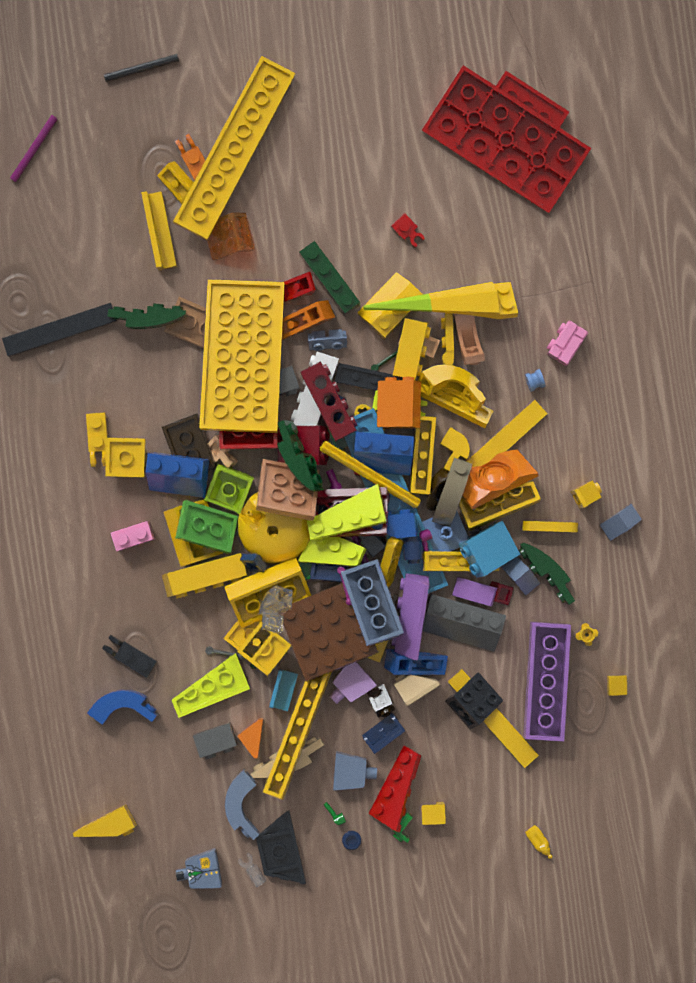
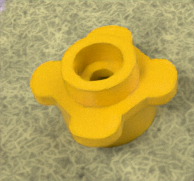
M584 623L575 637L577 640L585 642L586 646H591L592 641L598 636V631L590 628L589 624Z

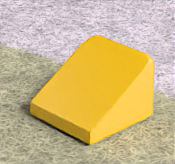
M627 675L607 676L609 696L627 695Z

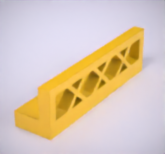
M147 191L141 192L156 268L158 271L175 268L177 264L162 191L148 194Z

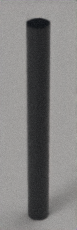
M170 55L104 74L106 82L178 62V55Z

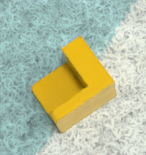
M444 802L421 806L422 825L446 824Z

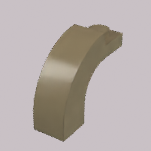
M457 458L453 459L432 522L443 526H451L472 467L471 463Z

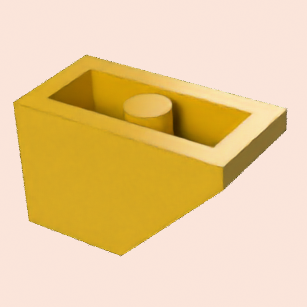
M593 480L570 491L579 508H584L602 498L600 495L602 490L597 482L594 483Z

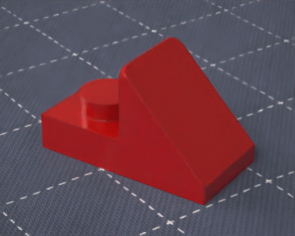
M311 272L284 281V302L314 294L316 289Z

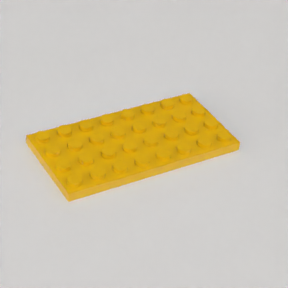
M208 280L200 430L278 433L284 282Z

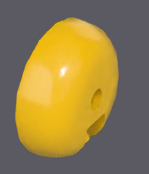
M258 492L253 494L238 516V535L244 548L250 554L255 553L261 556L262 561L266 563L280 564L300 556L310 540L307 520L256 510Z

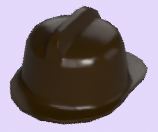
M441 468L431 478V494L426 503V507L430 511L436 510L449 474L446 469Z

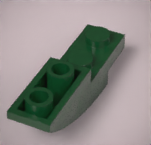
M153 303V306L147 307V313H144V310L133 309V312L125 311L123 307L114 306V309H108L107 317L109 319L126 321L128 329H152L167 326L187 317V311L183 310L181 306H172V309L164 308L163 304Z
M288 420L278 422L283 441L277 445L285 463L295 477L311 491H323V481L317 472L316 460L312 454L303 453L304 447L299 441L296 425L293 421Z
M524 542L520 543L519 546L521 548L519 552L524 559L528 558L531 565L529 567L533 574H538L539 577L547 574L546 580L551 587H556L559 592L556 595L562 604L564 602L567 605L573 603L575 599L565 586V584L571 581L566 572L541 550Z

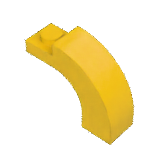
M436 365L422 371L418 379L421 382V388L428 396L440 390L454 391L463 397L474 412L480 410L486 400L483 393L477 388L480 381L470 372L457 366Z

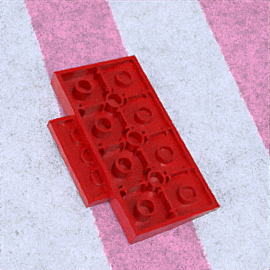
M464 65L422 128L424 133L547 213H550L591 150L589 146L560 128L570 113L568 110L508 71L504 72L495 86Z

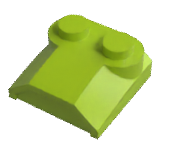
M218 464L204 501L214 503L239 514L242 511L254 478L231 467L227 468L224 465Z

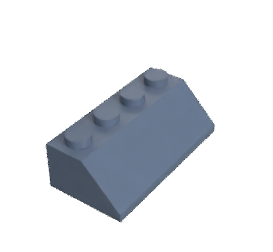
M376 559L342 571L341 575L366 645L377 644L403 635L404 632L378 560Z

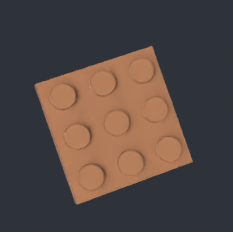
M263 459L256 510L313 521L315 518L317 491H311L304 486L291 472L286 463Z

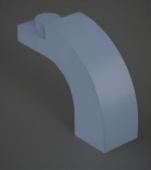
M243 769L228 788L225 798V812L234 831L241 826L242 833L247 838L251 837L254 840L259 836L260 831L244 814L242 803L245 795L257 785V782Z

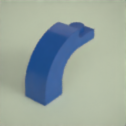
M133 690L110 692L98 699L87 712L88 715L102 725L114 710L122 707L136 710L151 722L158 715L155 712L157 709L151 704H143L147 696Z

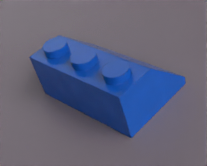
M356 432L354 458L377 473L410 475L414 436Z
M157 452L148 453L146 476L149 490L205 498L210 460Z

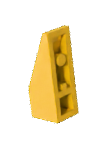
M125 804L77 829L72 834L74 837L119 836L121 834L127 836L134 832L133 828L137 824L128 806Z

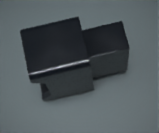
M360 536L363 540L360 544L367 549V552L372 557L387 544L381 536Z

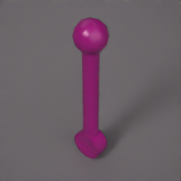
M344 567L337 569L339 575H341L342 571H345ZM341 575L343 587L347 598L346 604L351 606L352 603Z

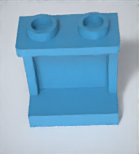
M503 520L492 523L488 526L489 528L459 544L460 552L468 561L469 569L476 578L486 576L520 555Z

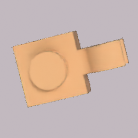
M215 435L208 443L215 462L221 460L227 468L230 466L234 467L238 460L228 453L229 450H219V435Z

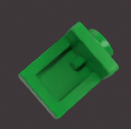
M408 811L405 812V816H402L400 832L392 829L394 832L393 836L401 843L403 840L406 843L410 841V838L402 832L413 818Z

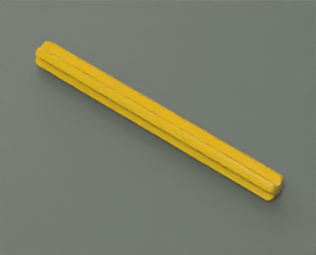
M325 441L321 445L320 450L375 485L387 487L390 494L413 508L419 506L421 500L329 442Z

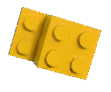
M237 620L223 638L236 648L240 655L267 676L291 647L288 641L263 620L241 628Z

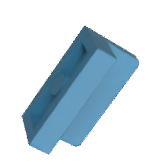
M279 669L269 708L289 710L298 676L297 673Z

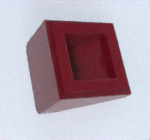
M491 581L490 586L497 588L494 602L509 606L514 587Z

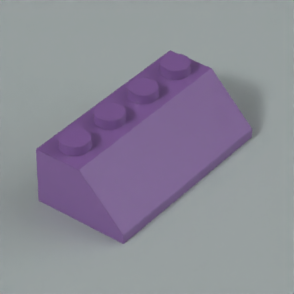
M406 573L405 579L401 578L400 590H403V595L398 597L397 608L400 609L398 618L404 634L393 638L391 645L395 646L396 653L413 660H418L429 589V576Z

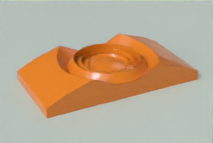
M518 450L498 453L488 463L482 466L471 467L462 498L473 510L538 477V472Z

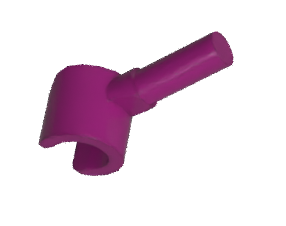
M426 529L419 533L423 551H428L427 541L432 539L431 532Z

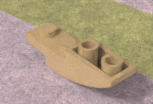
M313 737L305 742L307 746L301 752L295 771L312 763L309 755L324 746L321 737L318 739ZM278 751L269 757L270 761L263 764V762H260L254 766L251 776L253 778H268Z

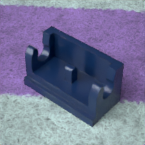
M392 712L391 715L385 717L365 732L362 737L375 754L404 733L405 729Z

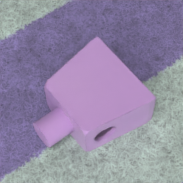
M355 662L342 668L332 682L337 689L329 696L336 704L344 697L353 702L377 684Z

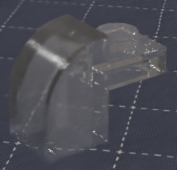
M274 586L265 594L259 614L263 615L262 629L278 634L283 631L284 613L292 608L293 590Z

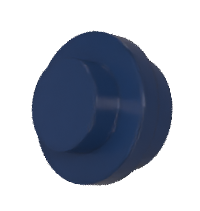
M352 830L347 831L342 838L343 846L348 850L357 849L361 845L360 834Z

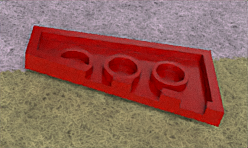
M403 746L368 813L396 832L401 830L400 822L402 816H405L407 798L411 795V783L416 777L422 756L407 746Z

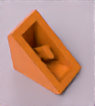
M259 718L237 735L253 758H258L264 718Z

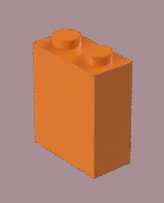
M386 377L385 381H378L377 427L383 429L420 428L421 382L414 380V377H403V380H397L395 377Z

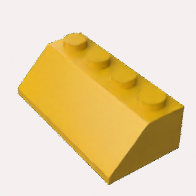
M296 557L268 568L264 572L256 573L224 587L241 628L279 613V608L312 596Z

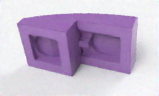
M457 577L452 595L492 607L497 588Z

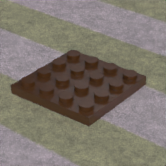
M343 583L278 609L306 682L379 653L375 644L366 645L353 606L346 604L347 598Z

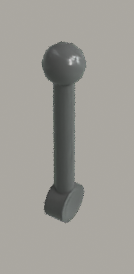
M208 646L205 650V652L208 655L216 653L221 655L232 656L233 654H235L231 652L215 650L211 646ZM237 654L238 659H240V660H243V659H244V657H243L242 655Z

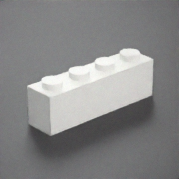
M317 352L316 356L312 355L309 366L320 361L323 365L327 364L331 372L329 378L332 382L339 358ZM318 379L315 385L317 388L323 389L326 387L327 382L324 379ZM306 385L304 392L300 391L297 402L300 404L298 410L294 409L291 420L294 421L293 423L296 426H317L321 413Z

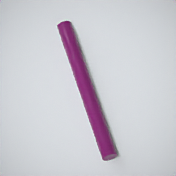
M50 116L11 175L10 179L14 182H17L58 120L55 116Z

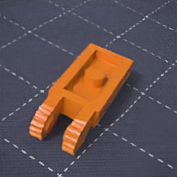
M187 134L185 136L188 144L192 147L191 150L185 152L184 146L179 139L175 143L195 180L206 160L198 146L195 145L190 134Z

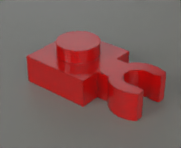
M405 213L391 226L403 240L409 238L414 248L418 246L414 242L416 237H419L422 241L425 240L423 234L415 232L418 226Z

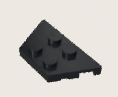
M288 810L256 837L264 875L306 884L290 810Z

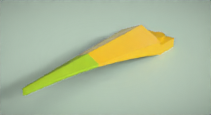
M488 282L369 304L363 308L364 310L452 313L493 319L518 317L511 282L497 284Z

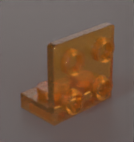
M232 212L220 217L207 240L212 260H217L236 252L255 250L246 213Z

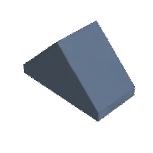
M629 504L601 523L600 527L611 541L630 530L642 519L633 505Z
M518 556L501 566L525 596L540 584L532 571Z

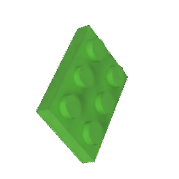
M185 500L182 504L175 538L229 554L232 549L238 516Z

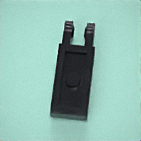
M110 635L108 639L121 646L120 649L116 652L106 645L102 649L147 678L157 660L126 641L123 642Z

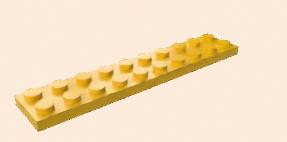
M261 56L174 218V224L205 240L209 239L296 73Z

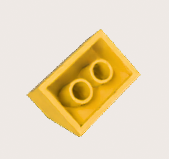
M396 272L365 305L423 294L411 282ZM363 306L357 314L385 340L412 311L364 310Z
M204 499L194 502L209 507ZM182 506L164 511L180 567L223 554L220 551L176 539Z

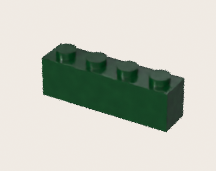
M315 241L299 251L300 257L344 316L360 305L358 298Z

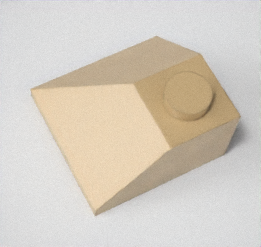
M399 675L395 678L397 682L394 683L407 706L440 685L437 679L421 675Z

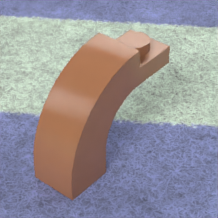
M453 314L464 365H477L485 361L478 339L474 316Z

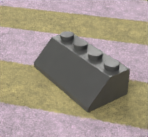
M431 594L424 616L422 631L495 652L506 615Z

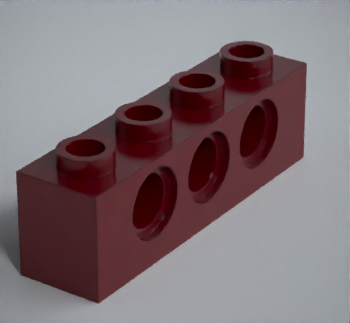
M320 361L301 371L300 374L335 442L356 432L355 427L358 425L353 415L349 417L346 411L349 407L345 399L340 400L337 394L340 390L335 381L331 382L329 378L331 372L327 364L323 365ZM324 379L327 385L325 388L319 389L315 385L316 381ZM333 396L336 402L332 406H327L324 403L325 398ZM336 413L344 415L342 423L334 422L333 416Z

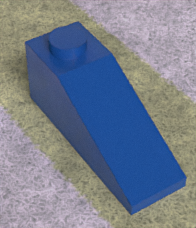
M387 649L384 668L394 675H445L448 656L419 652L418 660H413L396 653L395 649Z

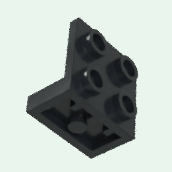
M478 672L460 690L449 696L445 702L471 730L480 725L503 702V699Z

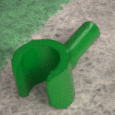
M327 802L324 804L335 824L341 825L346 822L343 813L336 815Z

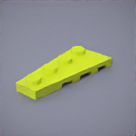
M233 654L172 699L178 718L250 689L237 654Z

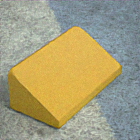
M175 161L168 163L157 175L182 204L194 183Z

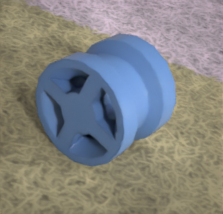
M540 369L536 370L535 373L525 374L530 392L535 391L538 387H546Z

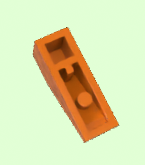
M329 300L317 301L284 317L282 340L335 318Z

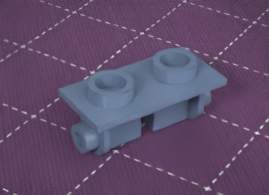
M342 329L329 330L328 337H325V331H312V333L308 334L309 350L322 351L323 349L339 350L346 348V331H342Z

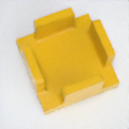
M106 438L105 476L123 478L145 477L147 465L146 439Z

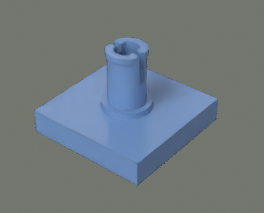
M457 511L450 527L434 523L432 518L422 522L425 530L428 529L431 532L432 539H430L434 551L450 552L460 548L459 544L468 540V535Z

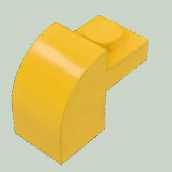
M450 427L440 443L441 446L453 452L443 468L448 472L454 458L458 459L461 457L467 460L470 452L469 443L465 436Z

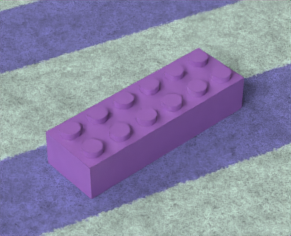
M530 622L523 733L525 739L564 741L571 636L570 624Z

